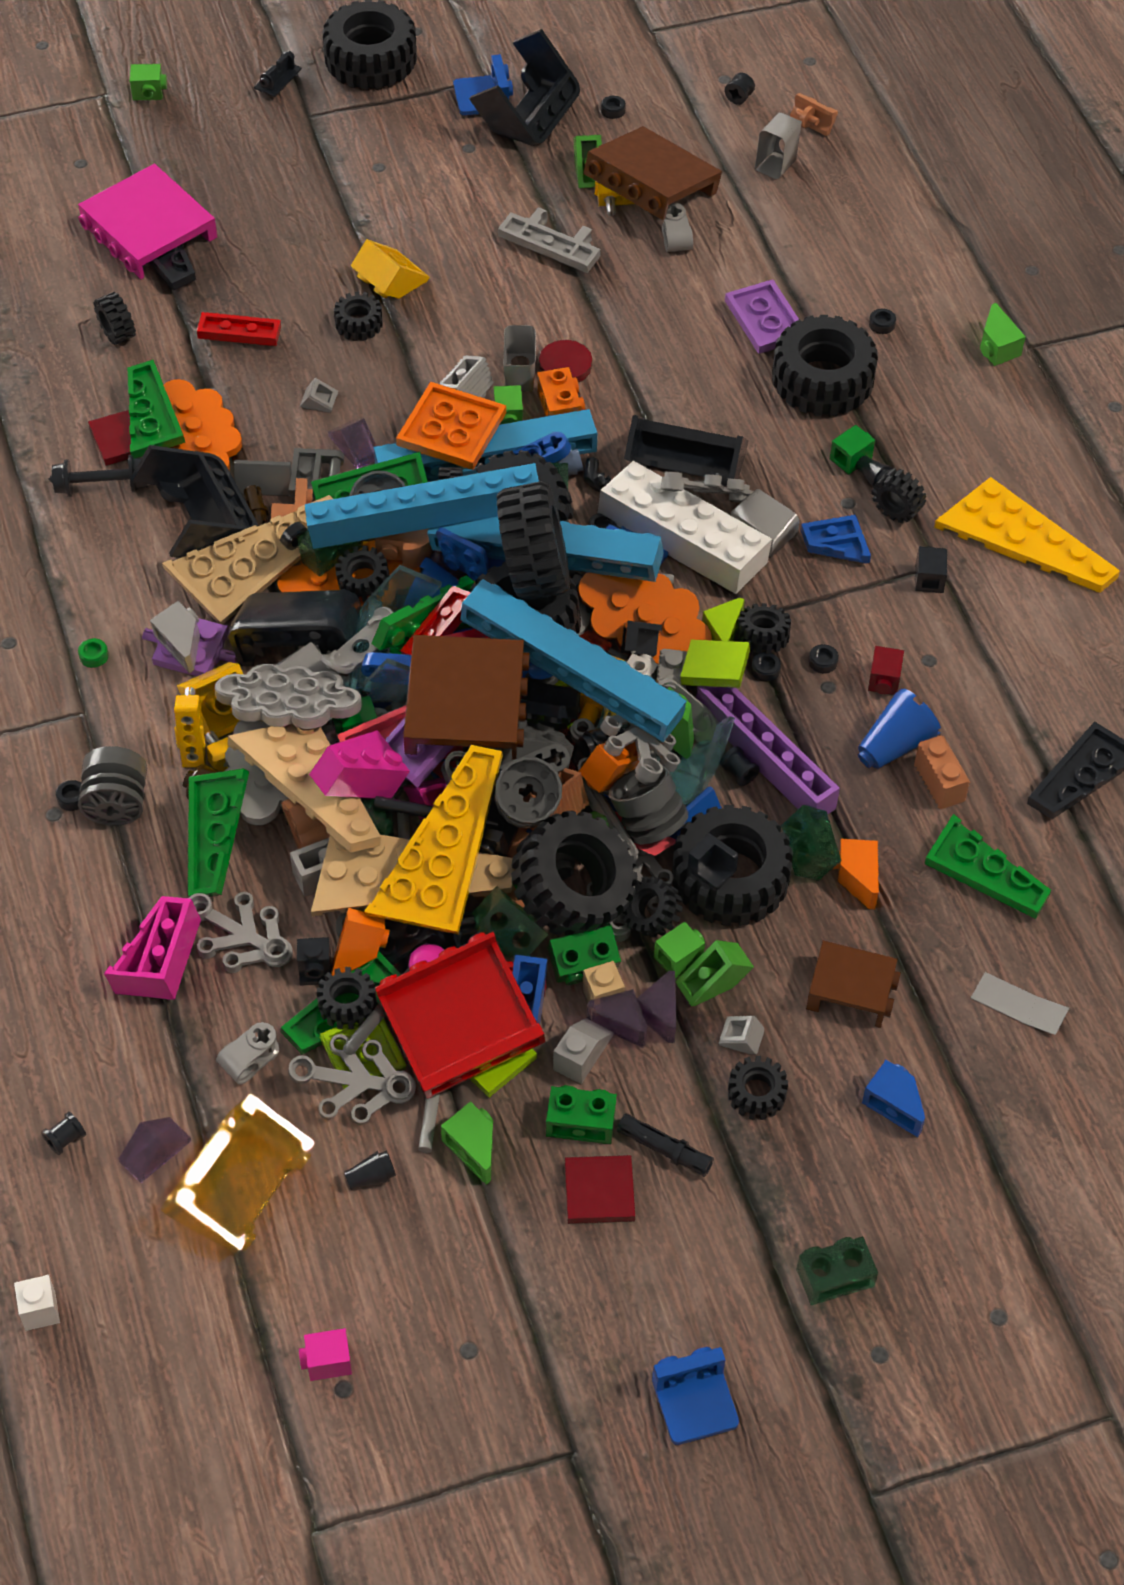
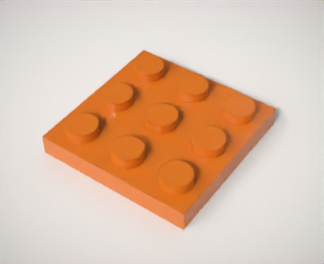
M430 381L396 437V445L474 470L506 415V405Z

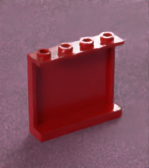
M484 932L476 934L468 940V944L459 948L455 946L449 947L440 952L438 958L428 963L426 960L417 962L409 968V972L400 976L396 974L390 975L379 982L380 985L375 987L380 1003L427 1099L546 1042L545 1034L540 1024L536 1022L496 942L494 932L487 935Z

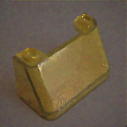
M249 1094L228 1112L165 1200L160 1211L169 1218L233 1253L239 1250L246 1251L256 1238V1234L253 1233L255 1228L254 1222L287 1174L294 1170V1168L300 1171L311 1157L308 1150L314 1142L252 1094Z

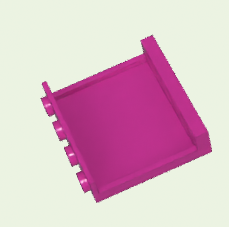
M155 163L78 204L80 212L78 219L81 226L85 230H89L100 244H104L109 249L113 257L119 258L127 270L134 272L140 279L144 278L143 265L201 234L208 242L217 238L215 218Z

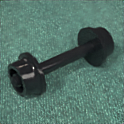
M129 455V468L82 472H72L69 459H65L61 464L52 465V475L48 480L53 483L55 493H65L68 497H72L73 483L129 480L142 458H134L133 455ZM130 479L132 492H136L138 488H145L149 485L134 483Z

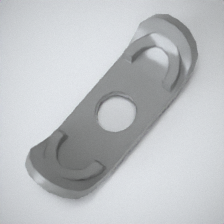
M388 607L376 609L372 618L362 630L337 651L334 650L329 655H323L321 661L326 664L328 669H334L337 674H347L355 671L362 665L367 653L379 650L371 643L381 619L394 612ZM365 641L370 644L365 652L357 653L353 650L354 646L359 642Z
M660 678L658 684L665 688L670 687L675 692L684 695L689 703H691L695 740L700 744L712 743L719 734V723L713 713L675 680Z

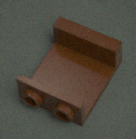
M823 940L808 995L806 1010L819 1012L821 1000L876 1013L875 1027L881 1028L884 1016L890 1018L895 1000L889 998L890 989L897 991L901 972L895 971L898 959Z

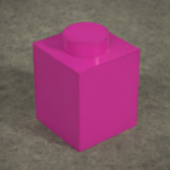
M346 1328L304 1335L305 1348H299L301 1370L308 1369L310 1381L352 1375Z

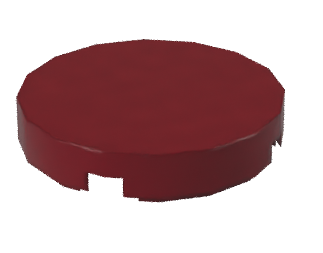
M554 341L546 345L540 353L539 368L541 371L569 367L572 378L576 377L579 382L585 380L591 373L593 362L591 352L585 345L577 341Z

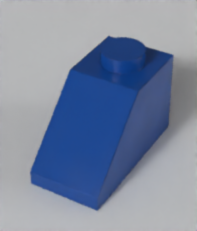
M515 955L512 974L536 1022L540 1024L544 1001L547 959Z
M885 1060L866 1086L862 1104L914 1136L919 1137L924 1125L925 1114L915 1078L903 1066Z

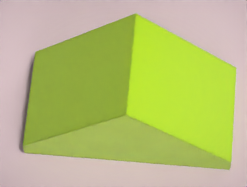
M737 598L703 611L702 622L710 629L712 641H734L738 631L740 612L744 611L745 599Z

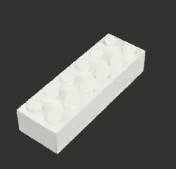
M632 461L600 490L598 513L615 521L620 528L624 526L634 533H651L655 536H661L663 549L669 552L668 555L735 594L768 563L772 542L770 537L685 489L683 491L662 490V476L635 461Z

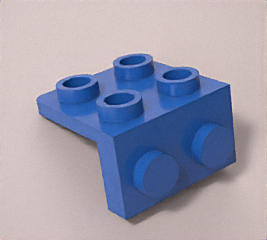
M501 54L491 55V75L460 78L453 81L461 115L479 114L469 98L494 86L499 85L508 99L509 96H513L512 81H507L509 79L508 65L503 64Z
M439 527L436 531L444 563L452 570H460L468 574L474 581L482 573L486 575L489 568L502 566V562H506V560L488 558L484 548L443 527Z
M710 1347L699 1348L692 1352L691 1355L682 1358L677 1356L666 1357L653 1367L652 1383L670 1439L675 1445L735 1430L739 1425V1418L723 1374L726 1359L721 1347L715 1349Z

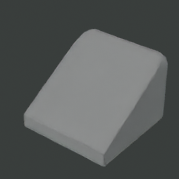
M314 378L306 388L300 406L306 409L330 413L338 390Z
M727 1016L719 1045L748 1054H757L764 1034V1027L755 1016Z

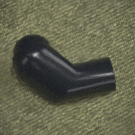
M590 457L586 459L583 478L595 491L600 492L611 481L609 475L605 478V473L599 474V460Z

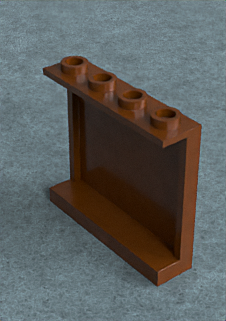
M642 126L588 151L583 174L661 220H665L670 204L698 190L709 196L717 194L722 171Z
M413 635L403 736L404 753L417 755L418 744L464 747L474 745L484 748L512 749V759H517V747L523 748L524 729H519V722H525L526 703H521V696H527L528 678H522L523 671H529L530 653L524 652V640Z

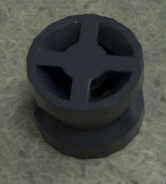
M737 73L732 81L726 85L724 89L725 96L736 105L743 104L755 90L754 80L746 73Z

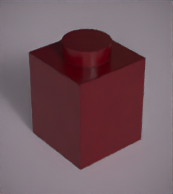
M875 646L868 691L884 695H895L898 692L904 650Z

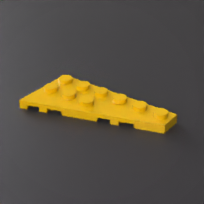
M992 477L935 520L934 528L941 531H944L945 528L958 533L957 537L964 540L972 538L984 543V547L1025 564L1028 560L1040 565V570L1051 573L1052 570L1067 576L1068 581L1099 593L1118 579L1120 574L1119 569Z
M474 745L470 746L452 774V779L442 794H439L435 800L432 810L426 819H423L397 859L398 862L379 887L380 890L374 900L368 904L364 911L365 915L459 934L503 757L502 751Z

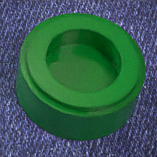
M87 639L78 647L80 662L86 667L96 668L108 660L107 645L100 639Z

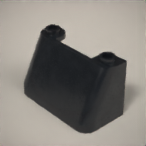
M346 589L273 593L258 592L247 597L230 625L228 637L240 666H254L255 656L257 654L258 656H265L266 647L306 646L312 642L314 645L319 646L321 654H327L328 650L331 652L337 651L358 633L362 606L358 596Z

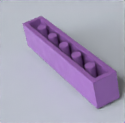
M697 687L696 699L713 713L719 723V732L734 747L739 746L744 751L743 755L751 763H756L760 768L759 772L810 822L815 824L836 809L840 788L737 688Z

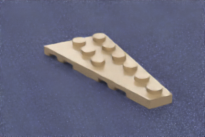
M328 495L311 503L331 500L333 498ZM305 505L283 517L280 515L270 519V522L258 527L254 525L214 542V545L199 551L197 549L186 553L187 556L174 561L171 559L163 562V568L217 623L224 624L239 612L249 595L263 592L313 550L309 532L303 544L294 550L286 549L280 542L283 532L295 522H301L308 529Z
M289 724L281 727L269 726L228 736L229 747L234 751L238 749L245 755V761L251 766H258L265 773V778L294 804L299 802L306 809V814L313 820L317 818L326 826V832L350 853L380 846L381 836L360 798L325 796L309 775L326 748L330 746L321 727L302 729Z
M380 834V846L350 853L330 835L311 909L312 917L334 911L346 913L348 908H367L368 904L372 903L379 892V887L385 878H388L398 862L397 859L410 840ZM479 852L468 895L479 897L511 893L513 888L511 873L516 870L511 866L513 858Z

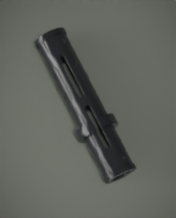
M628 1113L623 1115L618 1124V1133L671 1159L670 1162L676 1166L681 1164L705 1177L713 1165L714 1157L689 1146L688 1141L673 1138Z

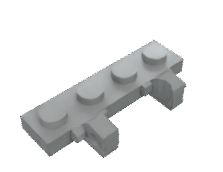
M539 207L530 218H524L510 212L499 226V237L586 273L591 270L600 258V249L592 246L590 243L592 241L591 228L582 226L574 238L545 226L548 222L547 210Z

